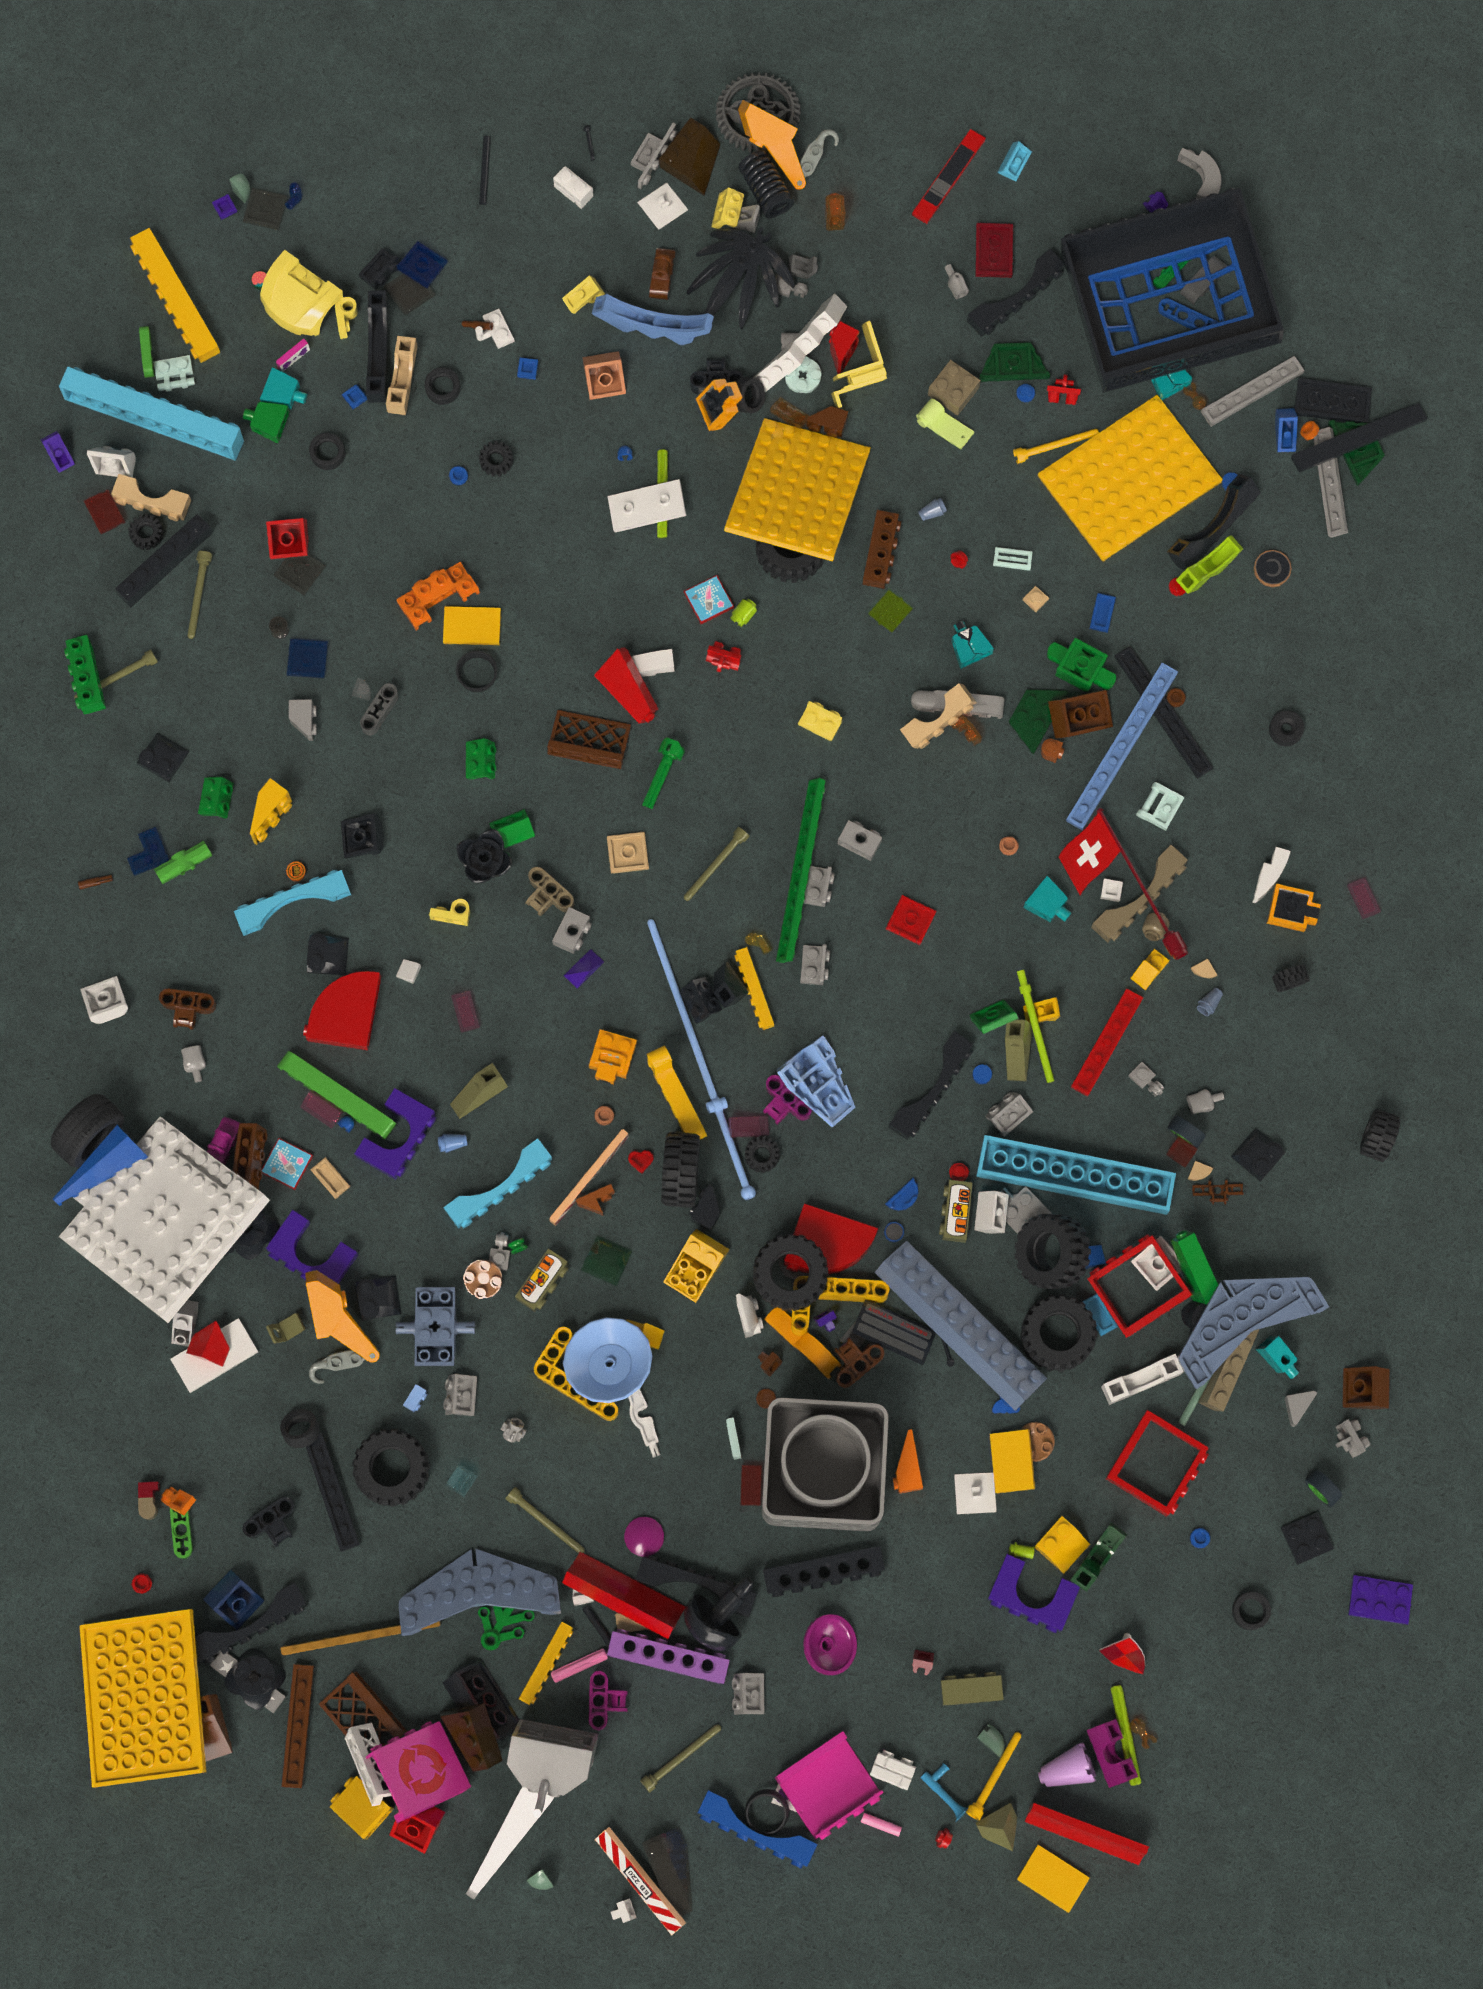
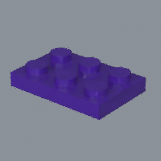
M1353 1575L1348 1615L1408 1625L1413 1585Z

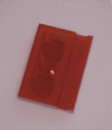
M108 489L105 490L106 492L84 500L100 534L118 527L117 525L125 523Z

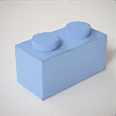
M416 1384L403 1406L412 1412L418 1411L421 1407L420 1402L424 1401L428 1395L426 1394L427 1391Z

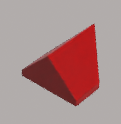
M214 1321L193 1335L186 1354L223 1367L230 1348L217 1321Z

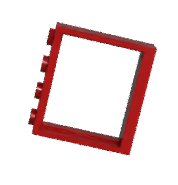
M1146 1235L1138 1240L1140 1244L1134 1248L1132 1245L1122 1251L1124 1255L1116 1258V1256L1106 1261L1107 1266L1102 1269L1097 1267L1090 1272L1091 1276L1087 1278L1126 1338L1193 1295L1153 1235L1151 1237ZM1152 1244L1183 1291L1128 1327L1098 1280Z
M1147 1410L1107 1475L1106 1480L1167 1517L1170 1513L1173 1515L1179 1504L1176 1502L1180 1496L1183 1498L1189 1487L1186 1485L1189 1480L1193 1481L1199 1471L1196 1468L1199 1463L1204 1464L1209 1455L1206 1453L1208 1447ZM1150 1420L1199 1450L1167 1506H1164L1117 1476Z

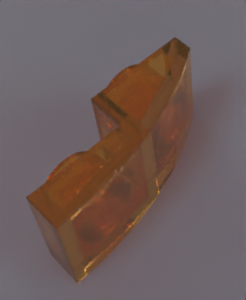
M960 715L958 717L959 720L951 725L952 728L957 729L959 733L966 730L964 732L968 742L972 741L974 746L981 743L982 737L978 730L966 717Z

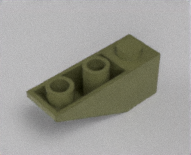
M1013 1020L1006 1024L1007 1080L1027 1081L1032 1026L1026 1020Z
M491 1063L474 1075L450 1105L459 1119H461L508 1086L496 1067Z

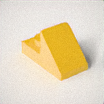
M1154 949L1130 979L1146 990L1168 964L1169 960Z
M1057 997L1033 1003L1038 1023L1056 1021L1060 1017ZM1025 1005L1023 1006L1025 1020L1030 1023L1029 1015Z
M626 1320L640 1328L649 1340L651 1348L659 1350L664 1330L648 1323L641 1324Z

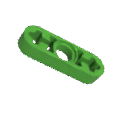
M149 326L139 327L144 377H155L153 357L151 356Z
M170 1508L174 1553L177 1557L186 1559L193 1552L189 1510L185 1515L181 1514V1518L186 1517V1521L175 1522L174 1519H179L178 1513ZM180 1524H184L187 1527V1532L182 1536L176 1533V1528ZM188 1537V1541H184V1546L188 1547L189 1550L185 1551V1555H182L181 1552H178V1549L181 1548V1541L177 1542L176 1539Z

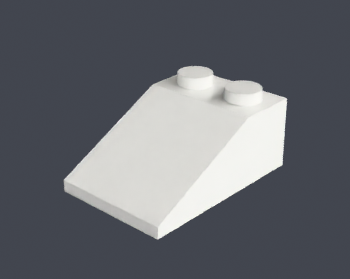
M109 446L87 450L88 458L96 474L118 477V474L133 477L136 457L131 450H115Z

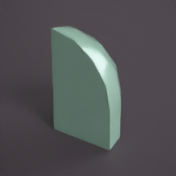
M237 174L229 179L232 191L246 203L250 197V184L244 174Z
M988 1723L977 1736V1739L1001 1758L1005 1751L1004 1738L995 1727Z
M543 1869L526 1880L531 1887L538 1890H548L554 1887Z

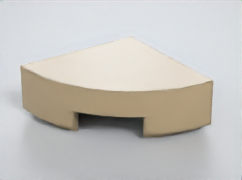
M1208 959L1191 967L1192 972L1200 977L1214 978L1217 976Z
M1195 1161L1188 1180L1197 1181L1204 1179L1212 1172L1213 1168Z

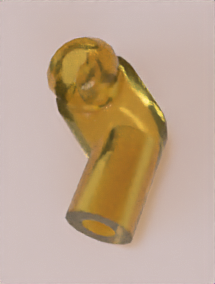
M750 933L745 937V942L748 945L760 947L764 955L772 951L763 935Z

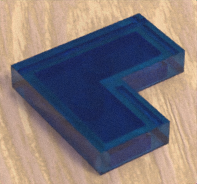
M156 827L138 834L144 851L127 858L134 876L159 867L169 861Z

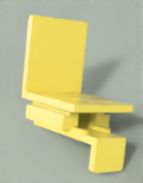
M870 321L865 322L861 326L873 363L833 377V381L846 377L848 380V386L831 393L836 408L840 409L842 407L839 395L887 379V374L883 367V359Z

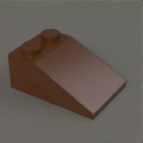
M1107 690L1048 702L1055 739L1113 727Z

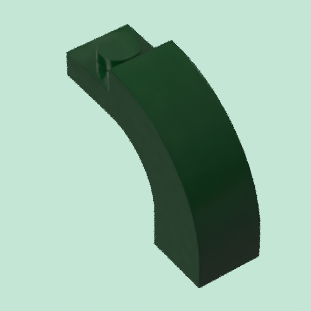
M1110 1523L1083 1560L1071 1581L1087 1592L1127 1534L1113 1523Z

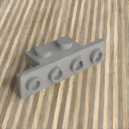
M672 123L663 140L648 133L633 157L631 166L643 171L638 180L639 189H642L643 185L649 183L652 170H656L659 166V158L668 148L670 140L673 141L677 135L675 123Z

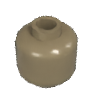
M1159 912L1166 926L1169 928L1170 922L1168 918H1166V916L1163 913ZM1155 913L1148 914L1142 926L1145 937L1151 941L1163 939L1166 932Z

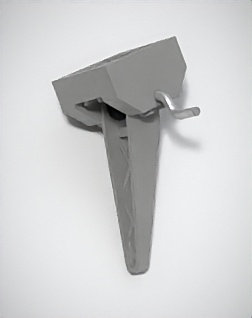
M523 1719L519 1720L511 1737L507 1765L522 1787L472 1884L465 1893L466 1895L475 1899L477 1894L549 1806L554 1797L564 1796L588 1779L590 1768L594 1762L599 1734Z

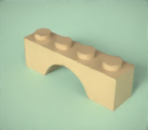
M397 336L393 378L388 388L386 400L388 413L406 415L417 353L416 338Z
M118 474L111 493L117 504L125 506L127 503L133 505L132 507L139 511L147 509L156 516H161V514L167 515L173 521H178L179 519L184 521L191 503L189 494L172 489L160 498L146 497L139 491V484L135 478Z
M958 683L944 694L945 709L938 719L932 722H923L920 719L914 718L900 729L913 748L922 749L926 747L932 737L941 735L946 726L955 724L959 720L958 717L963 713L967 714L974 708L973 705L977 702L963 684Z

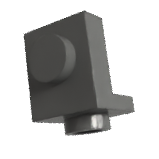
M794 254L789 257L788 270L791 275L809 279L816 274L818 269L817 257L813 256L810 259H806Z

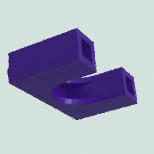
M394 1088L384 1105L409 1123L410 1136L407 1142L397 1149L390 1150L384 1149L364 1138L354 1155L356 1158L396 1180L398 1176L402 1177L406 1170L404 1165L407 1160L411 1161L415 1156L416 1150L414 1149L417 1144H422L424 1141L426 1129L434 1125L436 1121L434 1116L436 1114L434 1110Z
M292 1210L266 1247V1250L270 1252L268 1256L277 1262L279 1259L285 1262L284 1267L293 1273L295 1270L300 1272V1277L305 1281V1272L317 1270L339 1284L357 1258L358 1253L340 1242L325 1263L319 1266H307L301 1263L296 1255V1246L310 1225V1222Z
M1006 1554L987 1599L991 1601L990 1605L1001 1609L1002 1606L1008 1608V1613L1020 1617V1614L1028 1617L1027 1621L1032 1624L1038 1625V1623L1046 1625L1045 1629L1050 1632L1056 1633L1057 1630L1061 1632L1080 1587L1062 1578L1052 1601L1047 1606L1039 1609L1027 1607L1020 1601L1016 1592V1584L1025 1562Z

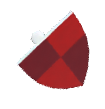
M1125 1633L1122 1640L1099 1649L1113 1664L1136 1673H1144L1145 1656L1142 1649L1129 1633Z

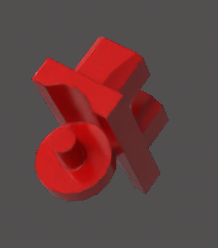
M1067 374L1063 375V379L1056 378L1055 384H1060L1062 387L1047 386L1048 402L1058 403L1059 394L1061 393L1067 394L1065 404L1075 405L1081 389L1066 388V385H1074V380H1067Z
M715 641L712 646L709 645L706 661L718 666L717 672L721 673L722 668L738 671L741 660L740 648L731 647L729 652L723 650L724 645L720 642Z

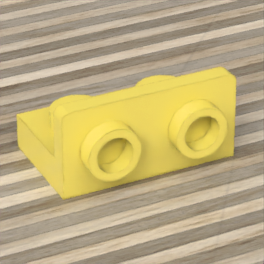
M728 187L719 194L711 227L719 229L724 225H729L733 228L737 226L744 198L743 193Z
M809 701L798 725L832 741L842 723V717L834 710L828 711L824 709V706L818 702L812 703Z

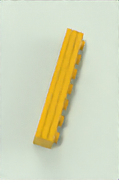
M746 947L737 950L734 957L736 962L739 961L740 966L738 968L740 973H743V983L747 984L748 995L752 998L750 1003L755 1007V1017L759 1018V1021H757L759 1028L765 1030L774 1027V1022L748 949Z
M561 1622L519 1700L529 1706L535 1703L537 1699L535 1696L537 1692H541L543 1681H547L549 1677L547 1675L548 1672L552 1671L555 1667V1660L560 1658L562 1654L560 1653L561 1649L566 1647L568 1643L566 1642L567 1638H571L574 1632L572 1631L573 1627Z

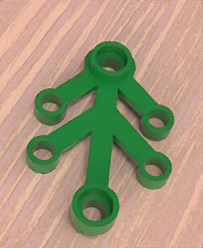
M493 1606L497 1623L492 1629L489 1620L490 1610L487 1607H481L478 1610V1615L482 1619L485 1631L481 1637L482 1646L486 1650H495L502 1641L523 1638L524 1630L521 1627H516L513 1631L500 1634V1632L507 1625L522 1621L531 1622L535 1617L534 1612L525 1610L521 1614L510 1616L514 1608H505L502 1611V1607ZM482 1609L488 1611L487 1616H481L480 1612ZM527 1612L532 1613L531 1619L525 1618ZM517 1629L522 1631L520 1637H516L514 1634ZM488 1637H494V1643L488 1644Z

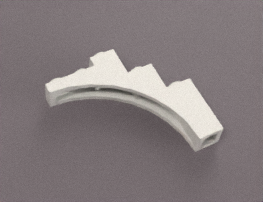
M835 293L820 306L800 333L753 377L762 382L765 392L784 376L789 375L800 366L806 355L820 344L824 335L838 324L847 306Z

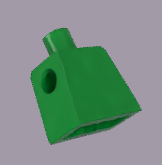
M258 402L255 411L247 408L244 410L243 419L251 421L250 427L253 432L275 443H279L290 411L287 405Z

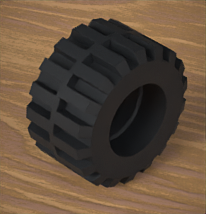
M1376 1109L1365 1128L1360 1144V1154L1384 1162L1391 1153L1400 1128V1117Z

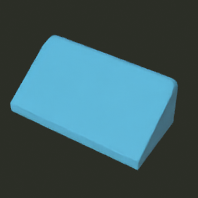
M1014 142L997 173L1017 181L1032 151L1021 142Z

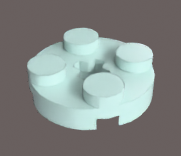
M806 356L800 366L785 376V382L794 392L810 393L819 386L821 369L814 360ZM799 372H803V373L806 372V373H807V374H806V377H807V378H806V379H804L803 377H802V378H799V376H800V373H799Z

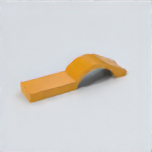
M774 1308L764 1318L785 1340L805 1355L828 1380L831 1377L829 1374L834 1368L842 1366L808 1332L803 1336L795 1335L791 1330V1317L781 1308ZM797 1322L795 1323L797 1328H802Z

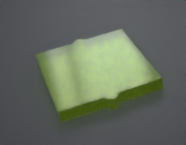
M888 590L868 614L878 621L879 625H883L890 632H893L913 608L906 604L902 597L899 598Z

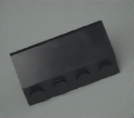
M482 1658L455 1672L442 1682L457 1708L485 1703L497 1743L513 1734L519 1718Z

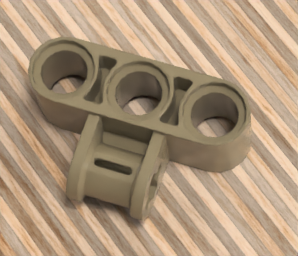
M534 867L529 871L530 884L536 890L527 899L526 904L528 906L531 905L538 912L539 916H542L552 905L562 912H567L569 907L573 909L574 899L571 893L540 867ZM535 874L542 875L540 881H535L532 878ZM553 886L556 888V891L548 893L546 891L547 888ZM563 899L571 901L567 906L561 905L560 902Z

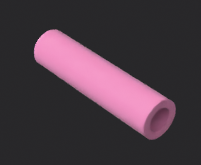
M867 1813L863 1814L861 1820L864 1824L898 1837L902 1829L901 1826Z

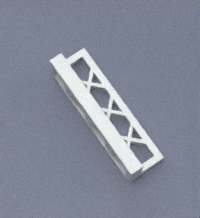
M372 1723L350 1727L345 1737L346 1743L371 1805H380L383 1797L392 1795L389 1789L383 1790L381 1786L382 1780H385L382 1774L374 1768L375 1759L373 1757L366 1759V1756L369 1754L367 1751L368 1746L373 1748L379 1745V1739ZM368 1730L371 1738L368 1740L362 1737L360 1732Z

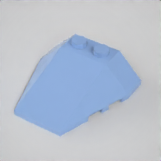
M822 1035L777 1069V1073L792 1093L827 1124L833 1127L856 1107L848 1086L843 1084L841 1078L843 1073L841 1068H837L834 1060L836 1057L835 1052Z

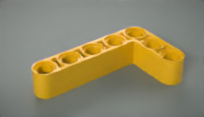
M665 1045L647 1053V1063L651 1067L658 1085L660 1084L662 1093L669 1102L675 1118L678 1119L682 1132L696 1133L700 1136V1140L707 1137L704 1127L672 1067V1059Z
M809 1276L797 1277L794 1281L793 1290H797L799 1284H805ZM827 1277L825 1285L827 1290L821 1293L818 1299L864 1302L866 1299L873 1303H883L888 1299L889 1286L884 1281ZM843 1286L846 1288V1291L839 1293L836 1288ZM861 1287L864 1288L866 1292L864 1294H858L856 1292V1289ZM883 1289L885 1294L878 1295L875 1290ZM810 1306L797 1311L792 1310L791 1330L797 1336H803L808 1332ZM801 1321L805 1324V1327L797 1328L795 1323Z
M567 1327L558 1328L534 1365L536 1377L607 1421L615 1420L618 1416V1407L614 1402H598L596 1405L591 1406L587 1403V1398L571 1394L572 1386L567 1381L565 1372L556 1366L565 1354L566 1346L573 1335ZM560 1333H568L569 1339L567 1341H560L558 1339ZM551 1349H557L559 1351V1354L556 1358H550L548 1356V1352ZM542 1365L548 1367V1372L544 1375L537 1372L538 1368ZM557 1376H563L565 1378V1381L562 1385H556L554 1383V1379ZM606 1407H613L615 1413L612 1416L605 1415L604 1410Z

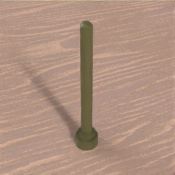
M198 551L196 558L199 569L187 635L190 639L195 637L206 567L212 560V553L207 551Z
M150 649L145 652L142 659L101 680V687L104 688L145 665L149 666L151 664L153 666L158 663L152 650Z
M737 827L733 832V839L686 892L684 900L689 901L733 849L750 837L742 828Z
M514 1487L505 1498L509 1503L521 1506L578 1554L579 1552H585L584 1547L523 1499L519 1489Z
M719 1724L714 1725L656 1773L649 1776L645 1775L640 1779V1782L646 1787L649 1793L652 1792L658 1784L657 1781L720 1732L721 1726Z

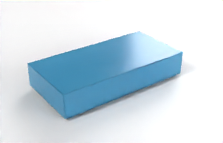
M1097 1293L1082 1301L1086 1305L1085 1308L1092 1312V1318L1096 1321V1329L1100 1336L1118 1327Z

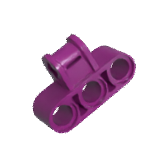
M771 1075L766 1080V1090L774 1099L766 1106L763 1112L765 1114L768 1113L777 1125L789 1113H792L797 1119L802 1121L809 1119L812 1109L787 1088L780 1076ZM776 1081L780 1086L777 1089H772L769 1084ZM786 1094H791L794 1100L787 1102L783 1097ZM800 1107H806L809 1112L805 1115H801L798 1112V1109Z
M226 1116L223 1117L218 1129L215 1130V1135L207 1150V1153L224 1165H226L231 1154L229 1153L231 1147H234L237 1141L240 1123Z
M596 1671L590 1677L589 1724L597 1731L603 1730L607 1726L608 1712H628V1708H626V1695L628 1691L608 1690V1677L602 1671ZM597 1675H602L605 1678V1683L602 1686L594 1684V1678ZM597 1695L603 1696L605 1700L604 1704L599 1707L593 1704V1699ZM618 1697H620V1705H619V1706H618ZM602 1716L604 1724L601 1727H595L593 1725L594 1717Z

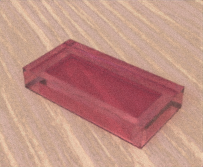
M1365 878L1347 885L1362 920L1381 912Z
M470 991L452 995L461 1033L480 1028Z
M312 1090L309 1091L300 1106L330 1128L335 1126L343 1113L342 1110Z
M767 1116L730 1117L728 1119L730 1138L769 1135Z

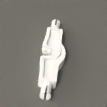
M638 1389L628 1397L631 1404L630 1417L633 1424L640 1429L645 1446H649L654 1458L656 1454L657 1456L661 1455L656 1444L658 1443V1438L652 1417L640 1418L638 1416V1412L647 1408V1403L640 1389Z

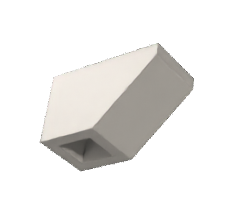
M312 699L289 700L290 723L309 741H313V735H317V725L312 724L313 717H317V707L313 706Z
M187 1300L174 1315L171 1344L189 1347L195 1330L199 1302Z

